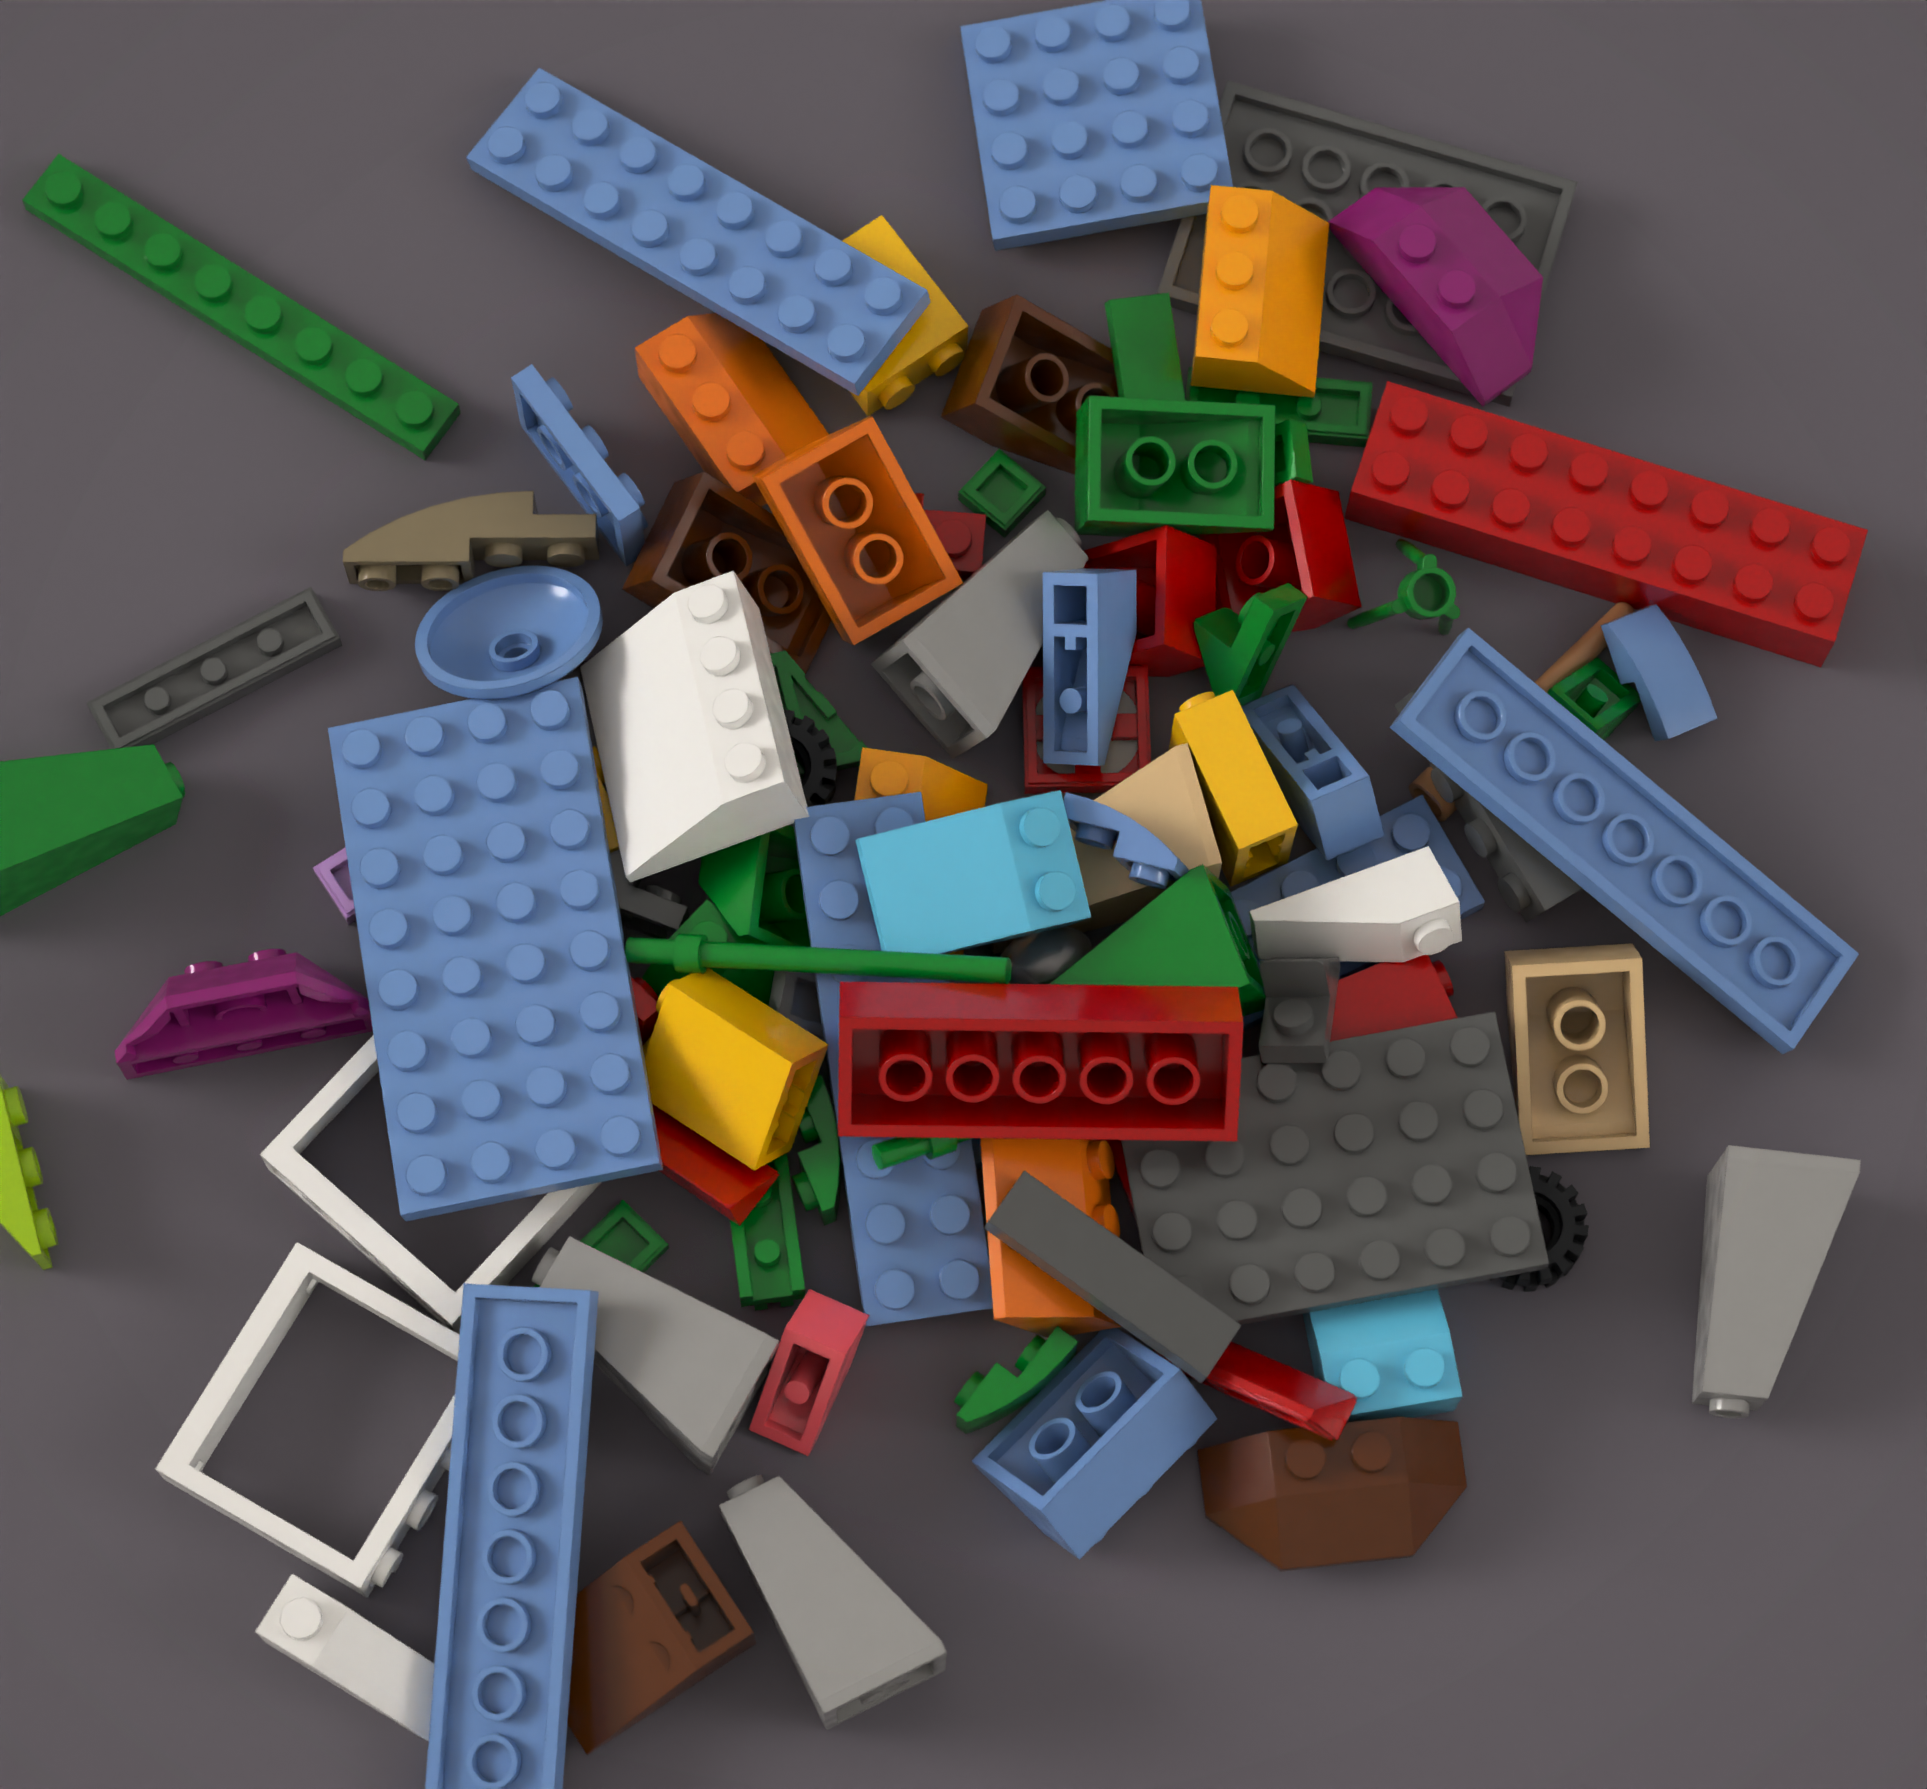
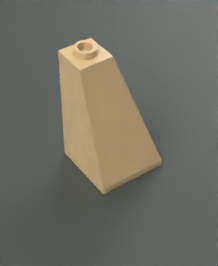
M1188 743L1174 746L1093 800L1130 817L1148 829L1189 870L1203 864L1219 879L1222 860ZM1070 828L1091 918L1067 927L1087 932L1126 922L1175 883V881L1168 880L1166 889H1159L1130 880L1128 878L1130 871L1113 857L1117 841H1114L1111 850L1093 847L1075 839L1076 831ZM1015 938L991 943L993 955L1002 953Z

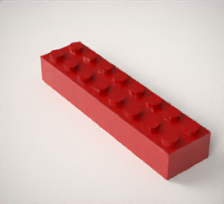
M1389 381L1386 383L1370 431L1344 519L1606 601L1616 604L1626 602L1635 610L1657 604L1670 621L1817 667H1822L1836 641L1868 532L1864 528Z

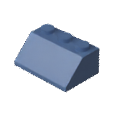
M1118 1328L1101 1330L1000 1431L972 1462L1046 1536L1078 1559H1081L1094 1544L1098 1543L1106 1535L1107 1531L1138 1499L1144 1496L1152 1488L1153 1484L1187 1450L1194 1446L1199 1437L1218 1418L1180 1368Z

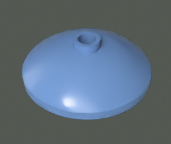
M537 565L499 569L466 581L459 585L458 588L445 594L430 608L416 632V656L427 679L448 693L469 699L481 700L519 697L562 680L574 671L595 647L602 631L603 614L594 589L584 579L574 573L555 567Z

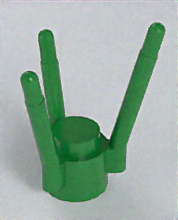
M1405 539L1397 540V549L1417 565V570L1407 574L1400 582L1397 599L1350 617L1347 621L1348 627L1351 629L1364 627L1405 612L1410 617L1418 620L1440 616L1438 631L1442 635H1447L1452 628L1453 620L1460 616V609L1454 604L1456 586L1452 577L1443 569L1437 568V558L1434 554L1423 553Z

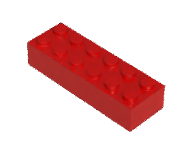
M840 981L838 1136L1237 1141L1243 1041V1016L1238 987Z

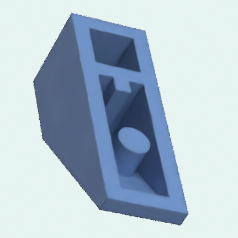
M1081 568L1043 572V763L1089 766L1105 765L1137 634L1136 570Z
M1294 684L1241 706L1292 813L1301 829L1327 861L1341 854L1351 853L1362 845L1384 836L1370 776Z

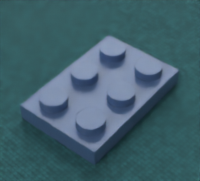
M531 364L511 377L520 425L586 514H596L599 531L627 567L636 561L645 543L643 530L648 527V523L640 510V507L645 504L644 498L626 473H622L617 477L604 459L609 457V453L595 430L590 425H586L581 429L568 413L573 409V405L558 381L553 377L544 381Z

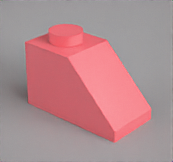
M809 1289L784 1329L749 1430L809 1456L850 1369L869 1315Z

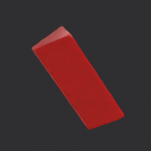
M653 1105L663 1170H659V1172L740 1226L778 1178L779 1173L767 1164L756 1170L749 1168Z
M1230 1342L1208 1377L1201 1383L1331 1441L1333 1438L1338 1440L1357 1402V1397L1348 1391L1234 1342ZM1153 1349V1351H1154L1156 1354H1158V1355H1160L1161 1357H1163L1164 1359H1166L1164 1356H1162L1161 1354H1159L1157 1351H1155V1350ZM1182 1370V1372L1185 1374L1187 1378L1199 1382L1195 1378L1190 1376L1188 1373Z

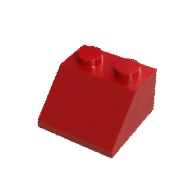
M1290 479L1274 487V529L1272 531L1200 535V539L1217 546L1216 610L1229 608L1239 615L1245 603L1254 594L1259 592L1265 593L1287 583L1308 596L1291 632L1315 629L1362 607L1339 491Z
M1164 525L1084 550L1085 554L1089 557L1084 566L1086 569L1136 570L1137 634L1129 666L1148 665V677H1170L1205 667L1193 623L1196 618L1216 611V545L1171 526Z

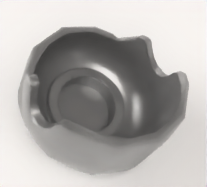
M1066 926L1015 938L1002 952L1000 957L1011 959L1012 970L1009 984H1050L1090 952L1093 947L1089 938L1083 932Z

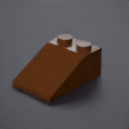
M1016 294L982 309L941 418L991 446L1075 475L1077 410L1089 396L1119 397L1112 350Z
M706 472L674 482L622 590L654 609L674 592L734 570L759 607L770 654L786 650L806 675L832 620L774 515Z

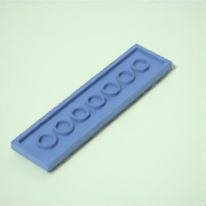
M538 68L466 156L470 168L474 172L857 396L931 303L927 289L541 68Z
M1469 627L1456 638L1389 727L1782 1055L1796 1047L1859 955L1857 951Z
M921 792L806 807L809 817L794 820L793 826L811 947L882 951L855 840L926 822ZM814 973L824 1042L829 1044L826 1058L837 1135L840 981L910 982L912 980L918 983H949V981ZM838 1136L862 1311L869 1315L865 1327L993 1308L990 1263L972 1139L958 1143L955 1152L929 1160L923 1155L880 1170L873 1159L872 1145L894 1137Z
M465 1283L463 1285L425 1789H563L599 1296L597 1291Z

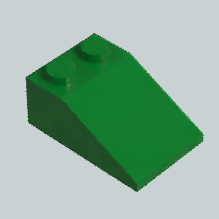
M1089 396L1077 410L1074 530L1078 535L1129 537L1164 525L1171 526L1190 535L1269 532L1274 529L1275 405Z

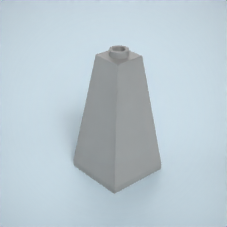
M1049 510L1028 524L969 576L963 584L952 591L871 663L873 668L952 759L987 739L996 731L1043 644V572L1084 568L1089 558L1080 548L1082 544L1081 539L1074 528L1061 518L1055 519Z
M1728 1145L1707 1175L1692 1404L1708 1405L1709 1414L1717 1417L1746 1418L1749 1416V1410L1757 1411L1768 1400L1859 1176L1860 1160Z
M570 1236L561 1251L550 1247L539 1263L532 1277V1282L538 1284L540 1288L592 1290L599 1292L594 1363L698 1470L710 1476L766 1378L773 1363L779 1340Z
M757 1475L740 1482L726 1492L730 1500L719 1505L721 1516L826 1730L946 1670L947 1652L942 1641L780 1476L765 1482L762 1475Z

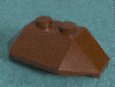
M1392 1417L1347 1422L1338 1440L1333 1438L1332 1441L1301 1427L1273 1430L1197 1450L1205 1518L1219 1528H1223L1240 1543L1279 1571L1413 1557L1467 1488L1459 1426L1456 1421Z

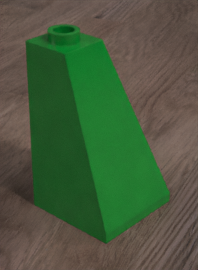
M154 744L0 761V916L175 825L182 799L185 797L184 783L175 765L171 762L165 764Z
M1203 864L1189 870L1050 983L1070 985L1238 987L1243 1017L1264 1010L1266 1001L1259 963L1231 892Z

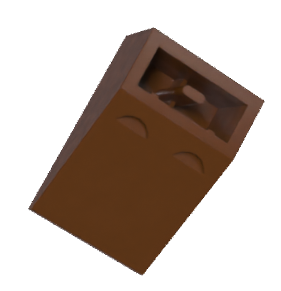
M681 1520L622 1558L577 1593L567 1725L587 1755L756 1644L753 1630Z

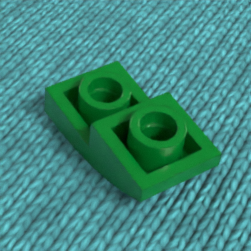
M819 1075L815 1081L799 1126V1131L805 1144L817 1140L818 1144L798 1152L802 1172L793 1175L792 1180L805 1211L808 1212L817 1208L825 1226L835 1222L837 1219L841 1192V1160L836 1122L830 1097L822 1075Z
M1057 1326L1047 1340L1036 1335L1027 1345L1014 1365L1022 1372L1018 1378L997 1362L986 1377L979 1371H976L965 1383L954 1400V1403L961 1407L957 1413L956 1427L968 1434L1003 1419L1028 1403L1073 1359L1077 1352L1078 1341Z

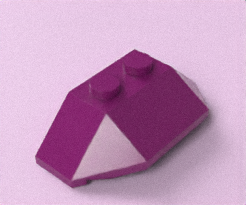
M1376 187L1328 221L1330 231L1482 407L1531 372L1543 276L1465 187Z
M266 949L249 955L248 962L223 966L218 961L199 962L184 969L185 974L172 976L166 980L116 1048L115 1057L118 1067L128 1080L373 1032L369 1002L367 997L298 952L286 954V951L283 949Z

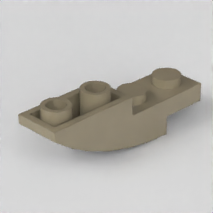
M534 491L499 492L457 499L430 506L398 518L370 532L343 550V564L349 583L358 584L366 590L388 591L394 589L396 584H421L429 590L449 591L458 588L459 584L475 578V560H485L487 564L495 567L518 566L522 563V560H547L548 563L558 567H576L582 565L585 560H600V534L596 514H538Z

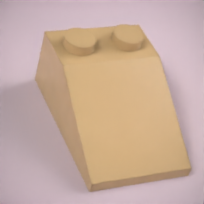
M1633 943L1504 951L1507 1017L1514 1097L1526 1155L1650 1148L1642 957Z

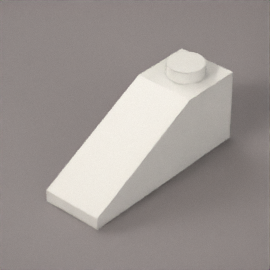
M1429 846L1249 911L1254 951L1259 960L1339 957V961L1403 963L1422 955L1437 954L1448 946L1462 941L1459 900Z
M291 1574L255 1632L268 1645L429 1742L434 1663L350 1608Z

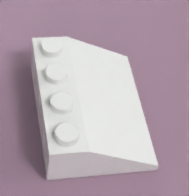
M734 570L674 592L580 667L624 872L630 883L793 824L795 819L809 817L760 610Z

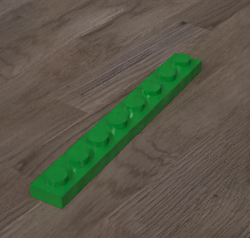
M59 153L22 199L26 210L425 461L461 414L459 404Z

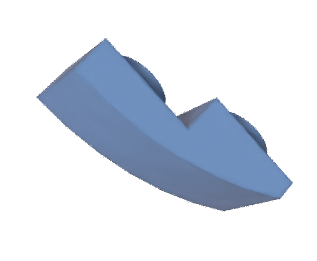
M1657 604L1647 606L1601 625L1620 684L1635 682L1654 741L1670 739L1718 719L1710 696L1688 650Z
M1068 792L1065 793L1064 806L1069 826L1076 831L1075 839L1081 843L1111 850L1114 841H1117L1113 857L1130 871L1128 877L1130 880L1146 886L1166 889L1168 880L1176 882L1189 871L1187 866L1161 840L1130 817L1091 799Z

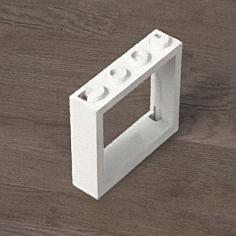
M373 1035L260 1155L269 1171L442 1325L460 1335L463 1285L454 1292L300 1155L379 1071ZM602 1182L547 1193L465 1281V1284L506 1286Z
M296 1242L155 1469L165 1481L368 1598L375 1585L383 1588L391 1573H396L403 1558V1553L398 1551L397 1548L410 1527L417 1531L423 1527L437 1503L438 1495L432 1493L445 1469L449 1471L455 1395L354 1561L203 1474L201 1471L318 1282L458 1361L460 1335Z

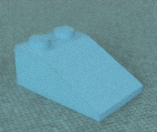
M1061 790L1002 802L855 840L882 951L947 954L1058 929L1091 918Z
M1438 1289L1303 1313L1315 1378L1348 1391L1357 1397L1356 1405L1347 1422L1392 1417L1414 1418L1451 1412L1455 1410L1463 1395L1450 1330Z

